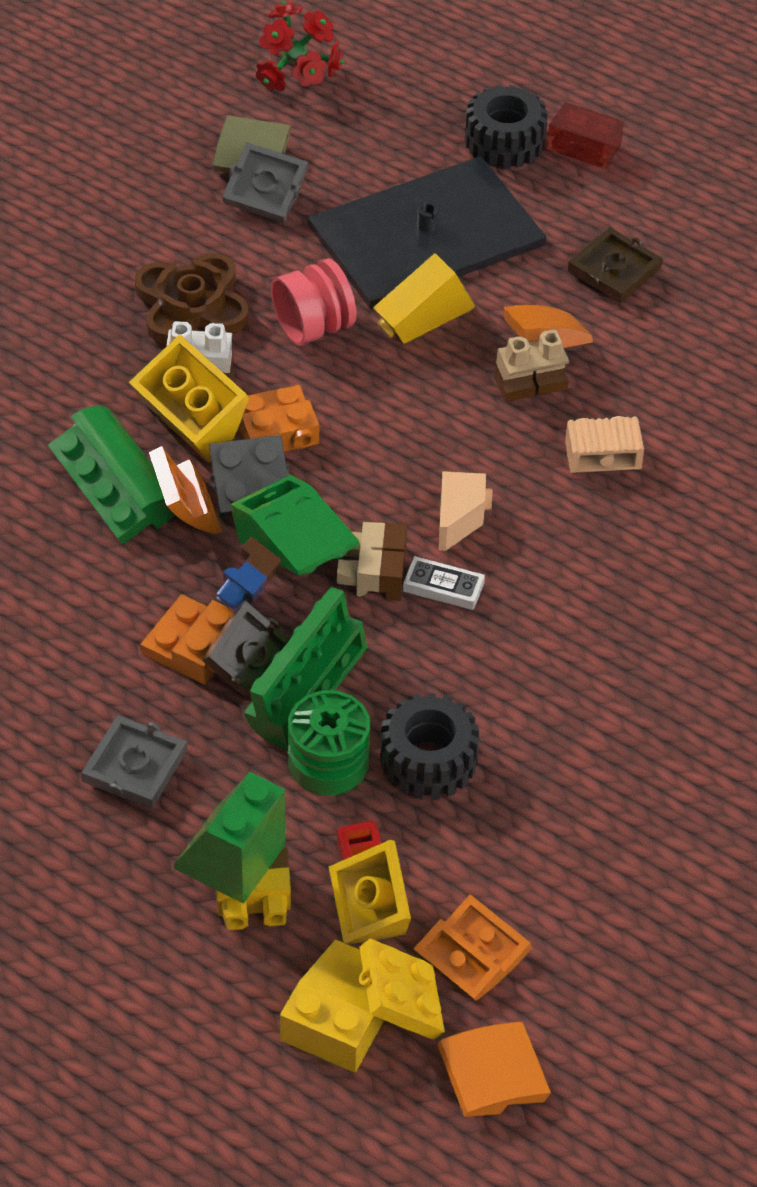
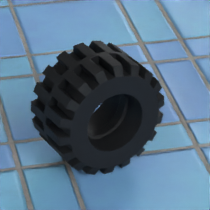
M496 85L495 88L488 87L483 89V93L477 92L473 99L468 102L466 110L465 145L466 148H469V153L472 156H481L492 167L503 166V168H510V166H515L518 168L522 167L523 163L530 164L533 162L535 157H539L542 154V149L545 146L548 113L544 101L539 100L537 94H530L528 89H519L514 85H509V87Z
M428 693L427 697H421L420 694L411 696V701L402 699L397 702V709L390 708L387 712L386 720H383L381 726L380 761L383 774H388V782L392 786L399 784V791L405 795L413 792L414 798L423 799V795H429L431 800L440 799V794L443 793L449 797L455 794L456 787L462 790L467 786L468 778L472 779L475 774L479 745L478 724H475V717L472 712L465 713L466 706L460 701L454 704L452 703V697L444 695L443 698H437L436 693ZM420 742H435L443 745L445 748L436 751H426L414 745Z

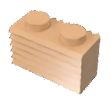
M617 416L610 420L607 417L603 420L600 418L597 420L581 418L576 421L571 419L567 422L565 446L570 473L642 469L644 446L637 417L629 418L627 416L625 418Z

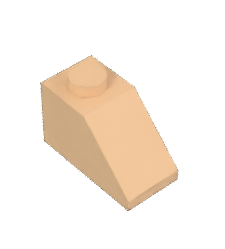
M442 472L438 550L446 551L483 525L484 510L492 509V489L486 488V474Z

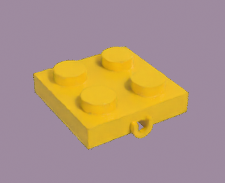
M371 938L362 944L359 948L363 971L359 975V983L366 986L370 1015L432 1040H435L445 1032L433 965Z

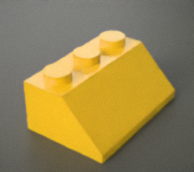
M181 334L129 382L142 402L208 463L211 461L209 444L229 442L235 438L249 400L248 395Z

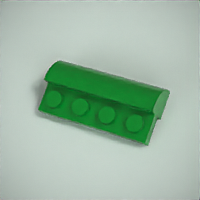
M92 406L76 412L71 416L76 424L48 444L49 448L122 545L151 523L158 529L175 516L166 505L152 462L110 409L103 406Z
M330 587L323 598L315 603L312 612L302 625L296 627L292 638L285 647L275 654L271 665L264 674L254 681L250 690L252 702L244 711L246 720L253 730L265 741L288 751V717L294 705L308 694L321 690L335 691L368 648L362 621L349 617L344 591Z

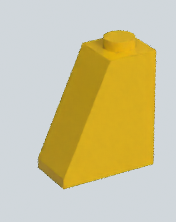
M434 253L373 308L380 317L377 324L389 338L395 335L405 344L469 312L475 305L456 273Z

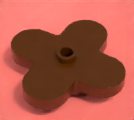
M209 253L192 260L190 265L177 267L176 263L170 265L155 262L141 267L135 275V291L141 300L153 305L146 315L149 336L156 342L167 344L168 332L172 330L175 321L188 322L192 326V331H195L198 327L205 328L210 323L223 324L226 333L234 334L244 329L249 320L248 303L243 297L230 291L236 282V266L234 262L225 255Z

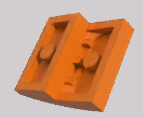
M542 305L503 307L505 321L519 336L526 338L528 342L539 340L542 332L549 330L557 331L563 348L593 342L592 335L570 313L561 309Z
M162 446L149 452L167 507L181 520L197 529L213 534L222 532L206 481L192 461L189 459L176 465Z
M470 894L445 922L440 919L416 945L414 951L428 963L432 964L434 968L474 1001H477L511 972L533 947L527 939Z
M523 1022L497 1024L465 1031L444 1038L437 1044L464 1117L501 1114L507 1105L545 1102L551 1094Z

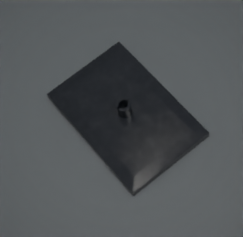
M481 156L308 217V226L332 259L342 269L346 278L369 309H373L374 306L434 253L460 277L545 246L547 238Z

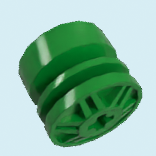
M321 690L303 697L294 705L288 717V768L294 781L305 790L319 795H338L352 790L363 781L369 768L370 716L364 705L355 697L340 691Z

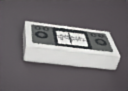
M414 556L403 582V592L474 610L484 585L485 575Z

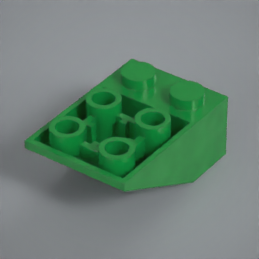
M292 475L230 504L239 542L245 544L252 536L281 559L280 565L298 576L311 573L317 566L331 559L343 557L347 551L360 545L356 536L313 487Z

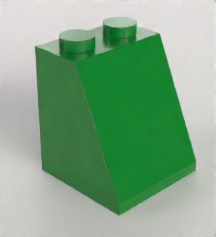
M249 772L214 809L176 860L174 869L244 904L286 845L285 789Z

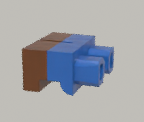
M252 536L242 547V558L246 562L239 570L228 568L223 571V581L225 583L216 593V600L233 610L243 603L245 599L253 603L280 569L281 559Z

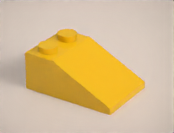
M335 939L298 982L280 1014V1041L354 1073L359 1068L384 1022L383 1019L370 1015L366 986L359 983V975L363 971L359 949Z

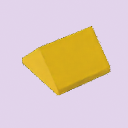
M388 840L329 866L343 942L345 944L366 942L369 938L380 940L406 935L411 916L395 841Z

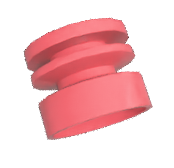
M331 258L306 266L303 273L298 270L278 276L271 283V297L278 321L287 337L296 346H302L320 339L324 334V330L327 333H336L339 329L349 328L356 322L357 311L350 284L342 269Z

